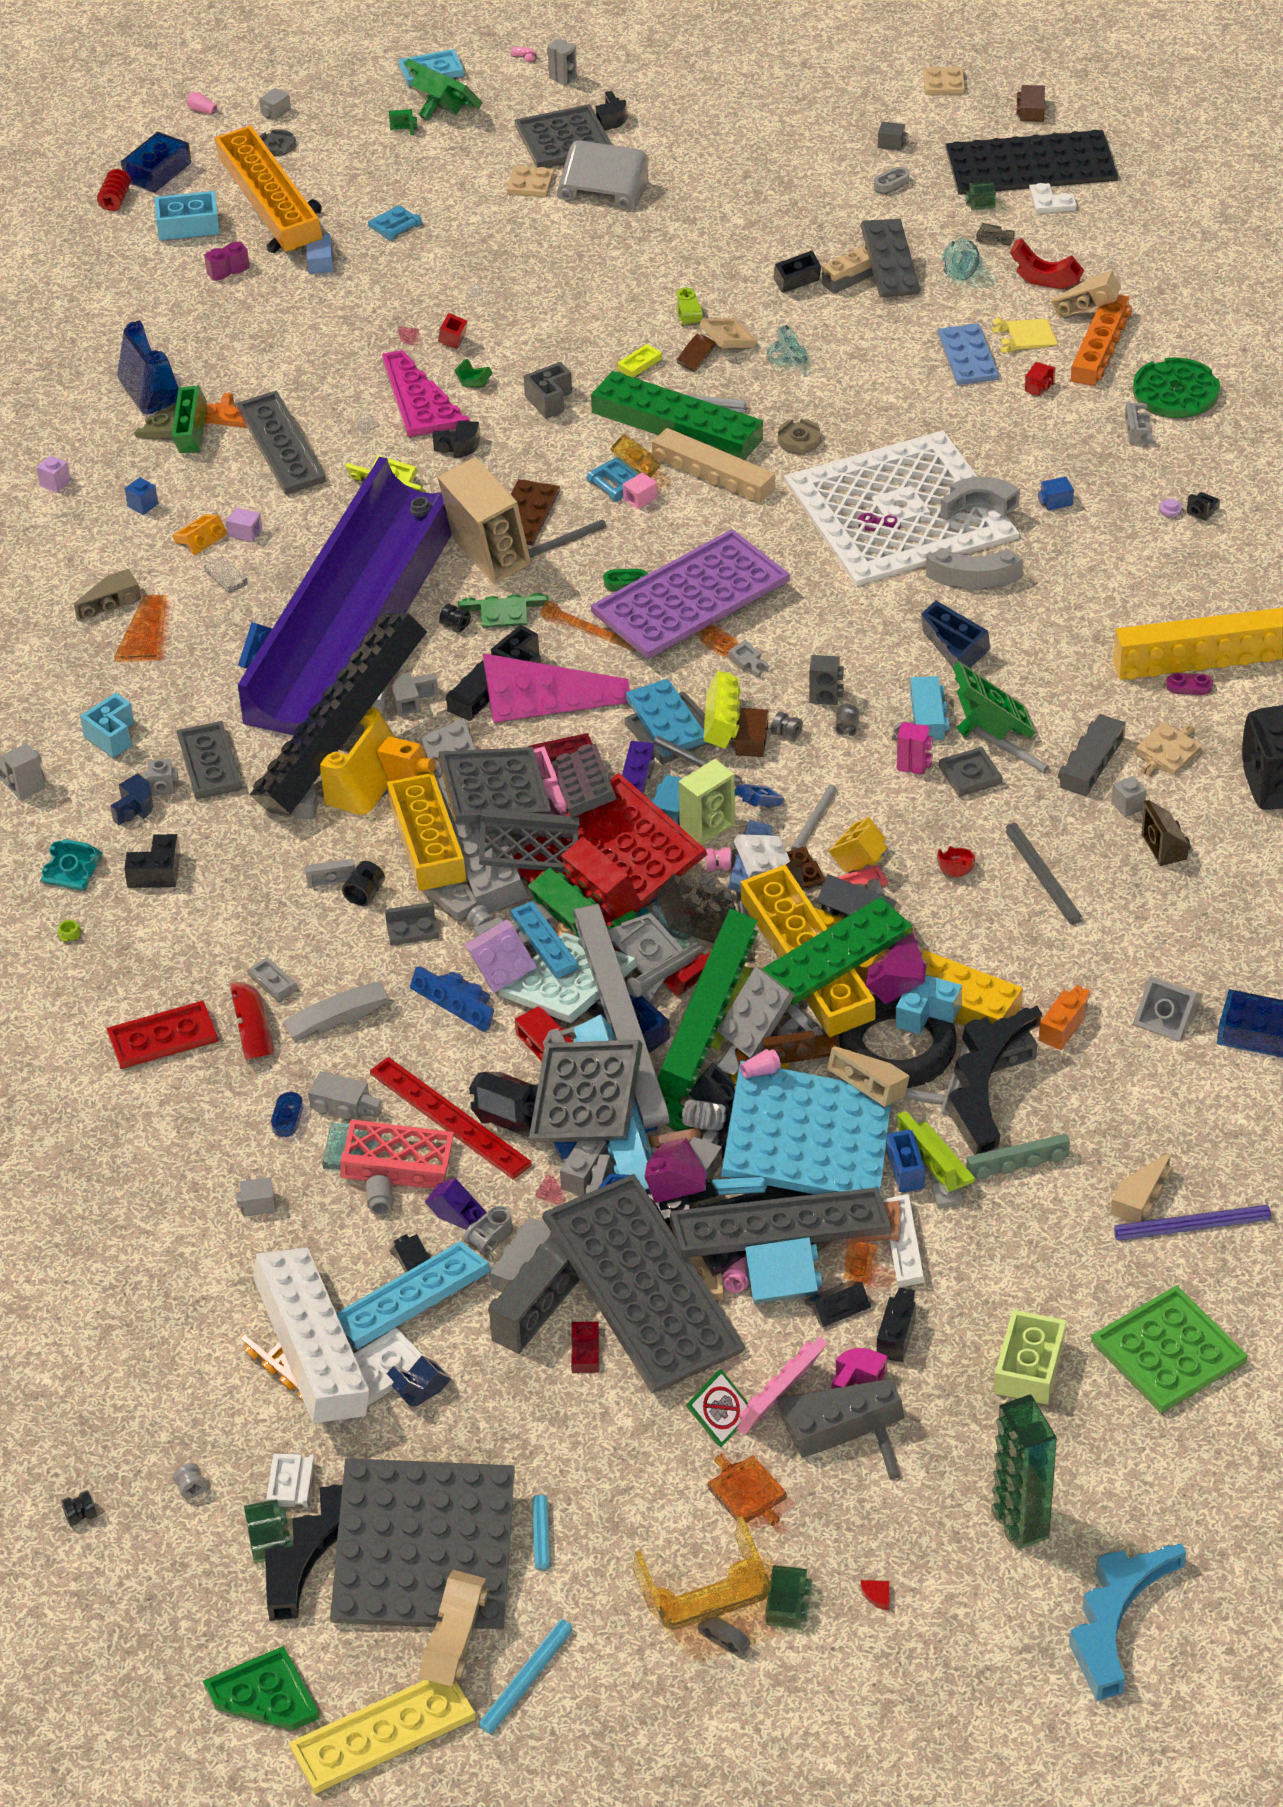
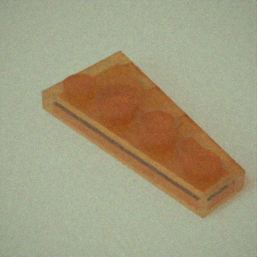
M166 595L143 596L114 656L115 662L161 660L167 605Z

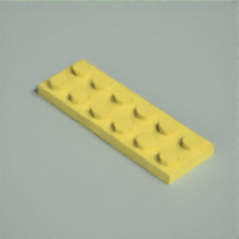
M424 1680L289 1742V1747L313 1793L317 1794L475 1720V1712L456 1680L452 1687Z

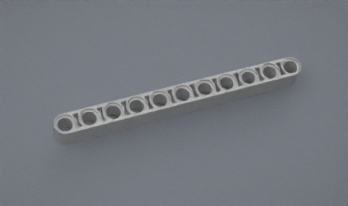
M599 904L573 909L575 924L606 1019L612 1026L615 1039L640 1040L643 1043L634 1098L644 1129L669 1124L667 1107Z

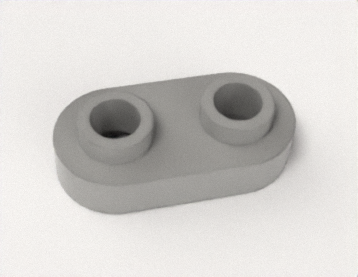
M895 167L874 178V189L881 193H887L908 183L909 170L904 167Z

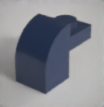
M137 773L119 784L121 799L110 805L113 821L120 825L125 821H131L137 814L143 819L146 818L153 809V799L149 783Z
M423 1355L408 1372L393 1365L386 1373L393 1381L391 1385L395 1391L412 1407L422 1404L441 1392L451 1380V1377L436 1361Z

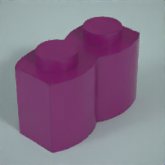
M231 242L223 248H214L204 255L206 272L213 281L227 278L231 274L241 273L250 268L248 250L242 242Z

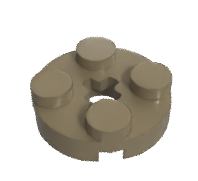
M800 419V422L793 423V420L786 421L778 429V444L783 449L797 454H805L815 449L821 441L819 426L807 419Z

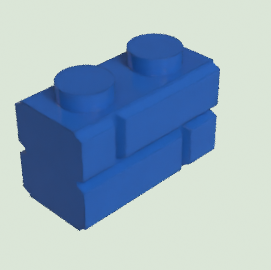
M913 1130L887 1134V1156L899 1192L903 1193L925 1188V1168L923 1161H921Z

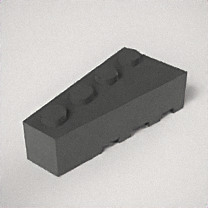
M891 1379L778 1398L781 1417L801 1458L825 1451L905 1419L902 1400Z

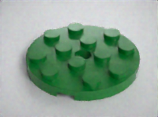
M1169 357L1164 358L1163 362L1154 363L1151 361L1137 371L1133 380V394L1138 403L1147 404V410L1155 414L1173 418L1191 417L1209 410L1217 402L1220 382L1212 374V369L1198 361Z

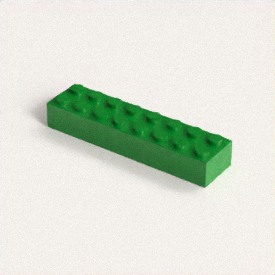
M612 371L591 394L593 414L656 435H660L666 428H669L742 460H746L763 440V420L619 372Z
M729 909L657 1076L662 1095L670 1097L680 1103L683 1096L688 1098L700 1072L699 1070L717 1032L718 1025L725 1013V1008L733 994L735 984H737L750 949L759 932L754 929L758 920L734 909Z

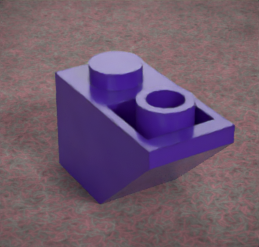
M456 1178L438 1184L425 1200L426 1205L439 1219L465 1230L487 1213Z

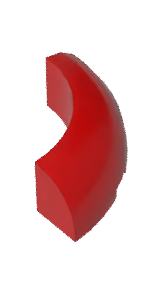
M245 982L230 983L237 1019L242 1018L243 1022L238 1024L244 1059L273 1054V1043L261 994L252 985Z

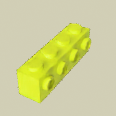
M717 670L706 692L703 741L723 749L726 748L731 737H736L739 730L737 722L740 713L737 711L740 706L738 698L741 688H738L739 678L729 672Z

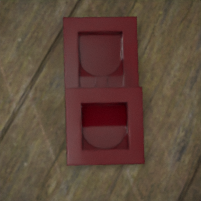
M599 1321L572 1322V1373H599Z

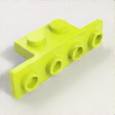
M377 455L374 464L376 463L379 457L383 456ZM388 458L392 472L402 483L414 490L426 493L422 486L412 483L418 472L415 466ZM350 463L345 465L349 476L358 481H361L362 478L366 479L371 471Z

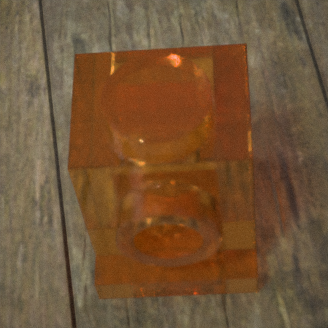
M852 1239L845 1255L844 1278L870 1284L877 1266L878 1246Z

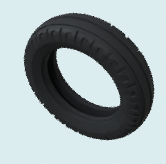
M872 994L875 999V1020L839 1034L840 1048L891 1063L908 1074L910 1077L907 1088L924 1085L926 1082L928 1083L937 1078V1076H940L951 1063L957 1045L954 1023L928 1017L924 1027L930 1032L934 1041L931 1047L923 1054L911 1059L892 1060L871 1052L862 1040L864 1033L878 1022L896 1019V1006L901 996L885 1005L875 994Z

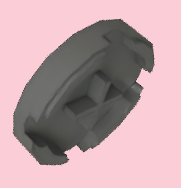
M274 129L271 130V133L266 134L264 132L259 136L273 156L285 155L296 146V138L287 130Z

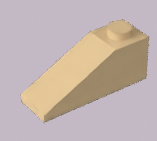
M836 1046L831 1049L827 1069L882 1106L886 1107L905 1097L910 1076L891 1063Z

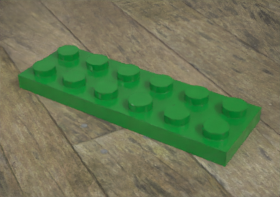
M879 897L762 969L795 994L790 1002L793 1006L913 933V926L882 897Z

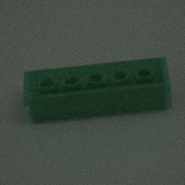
M1031 1394L999 1405V1418L996 1419L998 1435L995 1436L997 1453L994 1454L996 1470L993 1471L995 1487L992 1488L994 1504L991 1505V1509L995 1519L1002 1520L1007 1540L1009 1542L1013 1541L1018 1550L1047 1540L1050 1535L1057 1437Z

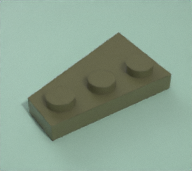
M171 392L157 407L158 412L154 416H149L145 420L146 425L134 432L136 438H172L178 392Z

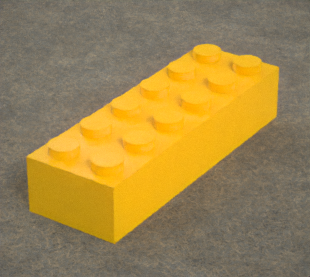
M434 773L387 782L390 807L418 891L466 882L464 858Z

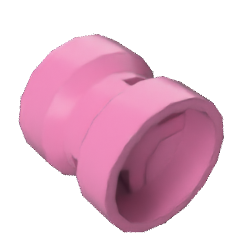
M723 847L720 850L706 849L708 853L705 857L707 872H714L716 869L731 871L730 847ZM716 855H718V864H717V865H716Z

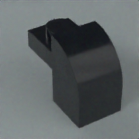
M612 90L605 92V104L595 106L596 116L604 131L618 128L627 120L626 99L619 100L618 97H615Z
M458 421L455 432H433L434 451L442 453L454 452V458H461L472 454L478 448L480 441L479 422Z

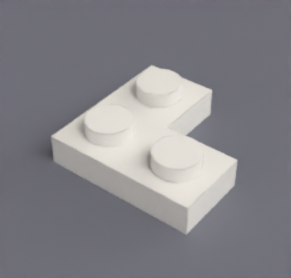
M1049 183L1029 185L1036 214L1076 210L1073 193L1053 195Z

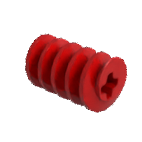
M112 169L107 173L97 195V202L101 208L110 211H117L120 208L131 183V178L127 172L121 169Z

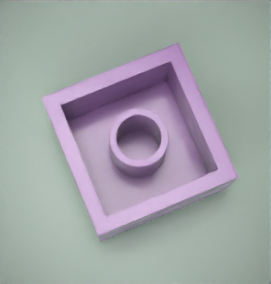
M508 919L464 944L493 993L537 968Z

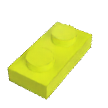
M646 344L617 363V370L634 378L662 360V352Z

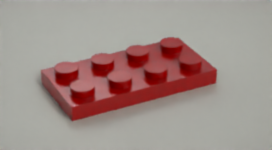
M204 1000L106 1028L120 1069L218 1042L217 1033Z

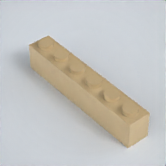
M666 428L652 441V457L657 461H663L676 469L687 471L694 477H701L708 480L711 484L720 485L727 488L730 492H736L745 496L749 500L761 503L775 489V473L669 428Z

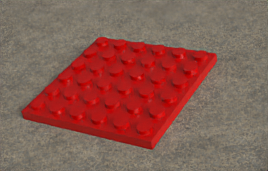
M617 773L610 779L616 800L575 816L579 817L578 840L582 837L587 839L629 875L642 903L633 910L636 913L705 858L708 853L701 844L625 777ZM538 836L536 838L540 844L548 840L546 837ZM558 839L565 847L572 843V839ZM530 843L523 849L530 853L536 848ZM554 844L546 848L552 855L560 851ZM519 852L514 856L516 860L523 858ZM541 852L533 857L539 862L547 860ZM562 857L558 858L562 864H565ZM519 868L521 877L528 884L545 872V870ZM561 872L572 886L570 883L572 878L566 872ZM602 912L606 926L613 927L612 921L615 918L612 916L609 918Z

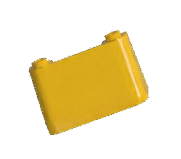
M371 707L359 722L364 726V733L349 754L333 752L328 754L320 764L325 805L355 814H367L373 810L387 790V782L389 781L377 750L388 736H395L380 711L374 707Z

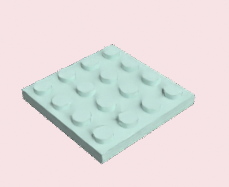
M564 932L559 938L578 962V970L556 979L541 957L537 955L532 959L537 968L498 990L503 998L532 1009L539 1006L548 1015L572 1023L594 1005L600 997L585 951L578 944V939L580 938ZM615 951L624 978L637 967L636 958Z

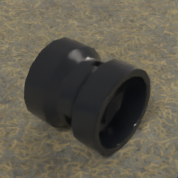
M450 603L443 607L439 616L440 624L447 627L452 626L453 630L460 633L469 625L471 620L470 612L464 609L458 610L457 606Z
M88 1490L79 1493L76 1498L67 1497L61 1500L62 1508L70 1527L78 1524L81 1519L97 1517L96 1509Z

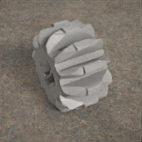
M688 1100L685 1102L682 1111V1123L689 1127L718 1131L723 1128L726 1120V1107L717 1103Z

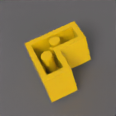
M866 817L854 822L828 852L843 871L850 872L853 870L859 871L868 864L870 866L877 864L883 858L881 854L888 847L884 843L886 838L870 817Z

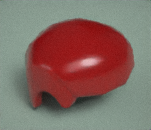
M949 846L945 853L941 849L938 850V866L949 877H962L973 870L975 855L969 849Z

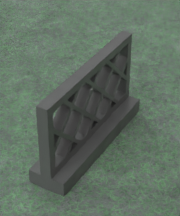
M482 809L479 823V865L545 871L550 867L553 871L566 872L563 868L565 864H562L558 858L578 841L579 817L571 818V816ZM485 832H495L500 836L491 840ZM517 834L522 835L524 838L516 842L509 835ZM534 837H546L548 840L540 844ZM558 839H572V843L565 847ZM502 840H506L511 847L504 851L497 844ZM528 841L536 848L530 853L521 847ZM551 844H554L560 850L555 855H552L546 849ZM492 848L499 855L495 858L485 857V852ZM517 850L523 858L520 860L512 859L509 854ZM541 852L547 860L539 862L533 857Z

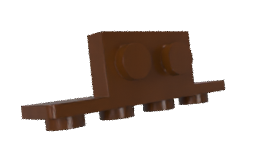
M813 1031L762 1038V1051L765 1049L775 1050L781 1064L830 1057L831 1049L835 1046L839 1047L836 1035L830 1038L827 1034L814 1036ZM738 1048L735 1049V1056L739 1067L740 1061H747L750 1058Z

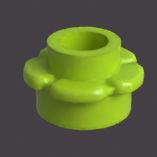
M74 920L61 922L57 930V935L64 942L78 939L81 933V927Z

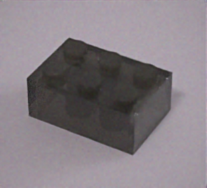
M672 874L656 893L670 929L715 943L729 909L737 911L733 897L729 892L710 887L708 884H701L692 881L688 877H681Z

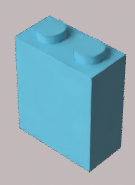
M810 1237L745 1247L754 1304L818 1295L817 1287H822L820 1271H815L813 1261L818 1260L816 1244L811 1245Z

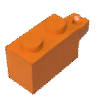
M1076 985L1070 992L1062 991L1040 1022V1042L1059 1050L1064 1048L1085 1019L1086 1004L1090 998V990Z

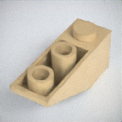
M1108 271L1087 279L1052 299L1051 303L1059 317H1066L1116 302L1121 286L1113 271Z
M1171 1154L1163 1155L1122 1180L1112 1198L1110 1215L1132 1223L1141 1222L1144 1217L1149 1218L1154 1207L1153 1200H1159L1162 1194L1163 1181H1169L1172 1175L1173 1166H1170Z

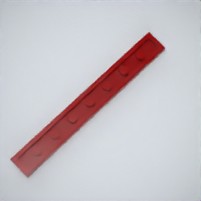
M390 1057L385 1058L370 1070L371 1076L446 1131L454 1132L455 1138L512 1180L532 1166L531 1160Z

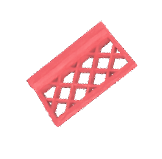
M351 1119L344 1153H342L340 1161V1178L367 1181L375 1175H382L388 1177L394 1185L436 1188L438 1184L446 1182L454 1132ZM355 1129L366 1130L369 1134L359 1139L354 1132ZM392 1133L395 1137L385 1142L380 1135ZM416 1136L420 1141L410 1145L406 1138ZM375 1139L380 1146L370 1151L365 1144ZM436 1139L447 1140L446 1144L438 1149L431 1143ZM400 1142L406 1149L396 1154L390 1147ZM426 1145L431 1152L422 1157L416 1150ZM358 1147L365 1153L364 1155L350 1154L351 1151ZM386 1151L391 1157L388 1159L378 1158L376 1155ZM412 1154L416 1161H403L402 1158ZM437 1157L442 1162V1165L428 1164L427 1162Z

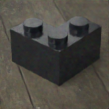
M522 625L518 626L490 649L491 655L541 663L538 634Z
M153 834L151 852L126 853L124 871L127 888L176 887L180 860L177 834Z

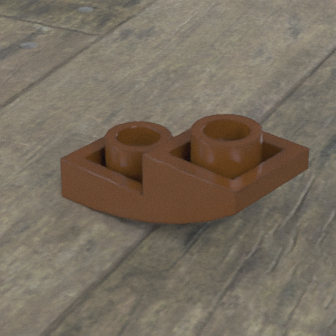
M698 332L679 355L677 363L695 372L703 360L709 356L716 342Z
M806 846L787 852L790 861L797 857L803 861V889L825 882L817 861L812 860Z

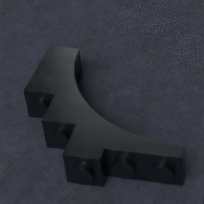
M1038 1006L1030 1009L1023 1008L1016 1015L1009 1018H1000L993 1024H991L988 1017L980 1020H971L964 1026L962 1039L970 1053H966L956 1060L954 1074L963 1088H957L948 1095L946 1109L974 1155L999 1147L1001 1135L992 1118L989 1105L988 1084L990 1076L998 1060L1008 1047L1024 1034L1040 1026L1042 1012Z
M334 1484L320 1487L321 1515H304L292 1518L294 1546H277L265 1549L269 1621L299 1617V1603L305 1581L318 1559L338 1539L343 1485Z

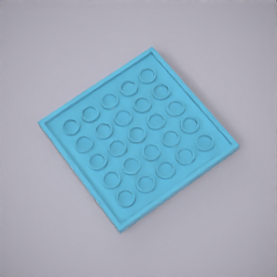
M739 1065L721 1176L728 1178L764 1177L769 1186L815 1195L877 1187L880 1192L891 1104L886 1107L882 1106L846 1081L780 1068L774 1074L744 1078Z

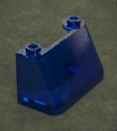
M140 320L130 322L123 331L117 376L140 412L151 414L176 403L179 387L167 356L161 351L151 350L142 322Z

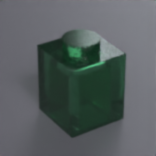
M993 181L969 183L968 191L965 192V202L970 204L971 210L995 208L996 192Z

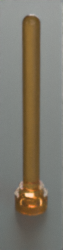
M549 600L542 607L541 616L543 618L562 620L626 649L637 651L619 635L561 611L557 603Z

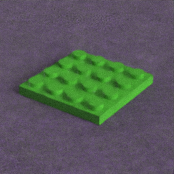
M1177 1285L1092 1334L1091 1342L1160 1413L1165 1412L1247 1362L1248 1357Z

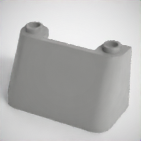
M580 140L574 141L568 151L557 196L564 200H574L578 190L615 195V202L619 208L635 210L649 183L647 155L642 150Z

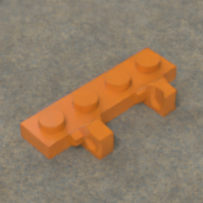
M224 393L221 397V402H216L215 405L207 404L205 423L247 428L239 411L232 405L234 402L233 393Z

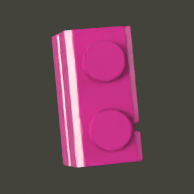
M908 722L901 723L897 735L898 771H911L912 773L922 775L925 773L926 767L931 768L933 754L929 753V750L933 746V736H929V726L915 725Z

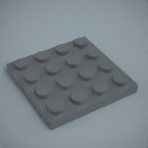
M590 104L515 119V127L537 168L565 164L569 148L574 141L580 140L612 145Z
M533 747L439 751L438 761L455 823L480 822L482 809L551 815V808Z
M640 1040L545 1043L529 1139L533 1143L627 1140L643 1043Z

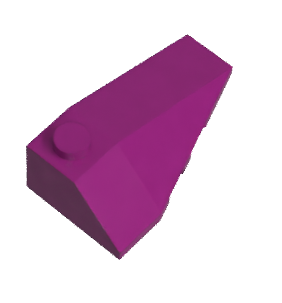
M914 928L913 933L878 953L868 968L866 987L885 1005L925 982L927 964L921 956L923 954L921 949L917 945L918 939Z
M687 1138L662 1143L646 1163L644 1177L655 1203L706 1190L707 1174Z

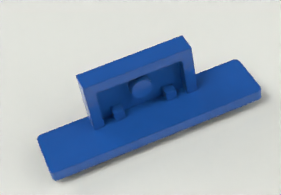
M421 966L415 968L410 989L483 1032L489 1030L494 1009L486 1005L490 994L483 991L480 985L466 981L461 974L456 972L437 976Z

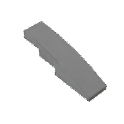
M378 981L324 999L284 1020V1023L291 1038L294 1041H298L316 1030L324 1033L342 1022L345 1025L353 1024L390 1001L382 983Z

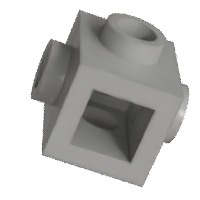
M171 759L147 761L148 771H143L144 779L150 785L152 796L175 794L174 782H178L177 768L172 767Z

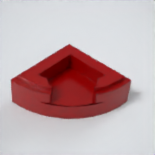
M860 1580L862 1595L874 1604L875 1607L889 1610V1581Z

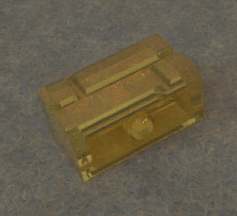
M626 434L621 435L610 449L616 457L639 474L643 472L651 478L660 468L661 464L655 457Z

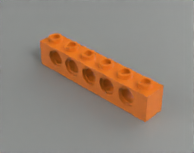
M1118 294L1116 302L1098 307L1072 363L1070 382L1096 386L1097 381L1103 379L1104 367H1108L1110 355H1113L1115 351V342L1119 343L1121 330L1125 329L1127 318L1131 316L1132 305H1129L1130 296Z

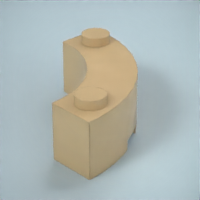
M452 1570L447 1579L438 1617L443 1619L442 1622H437L435 1630L432 1631L429 1642L424 1650L418 1678L450 1687L453 1686L456 1678L462 1679L466 1661H463L475 1624L479 1605L485 1606L489 1589L484 1588L486 1578Z

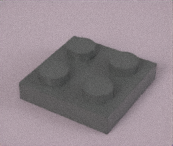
M983 747L939 759V768L958 797L1002 784V775Z

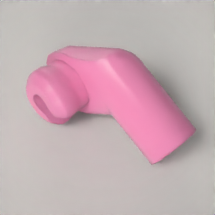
M512 47L511 56L525 57L527 62L535 61L536 51L526 47Z

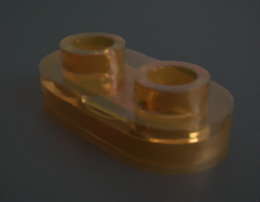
M709 625L699 631L700 642L720 656L728 657V651L738 645V641L716 626Z

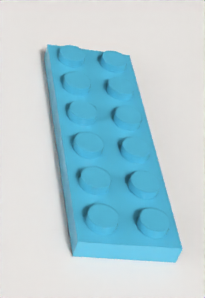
M459 1241L337 1312V1317L349 1344L356 1350L368 1345L371 1341L388 1333L405 1321L412 1319L429 1307L436 1305L439 1301L458 1292L468 1284L479 1280L482 1276L491 1272L489 1262L471 1248Z

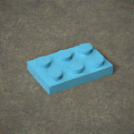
M454 49L409 57V59L450 78L464 76V69ZM408 58L399 59V68L408 87H410L414 77L409 74L408 68L404 65Z

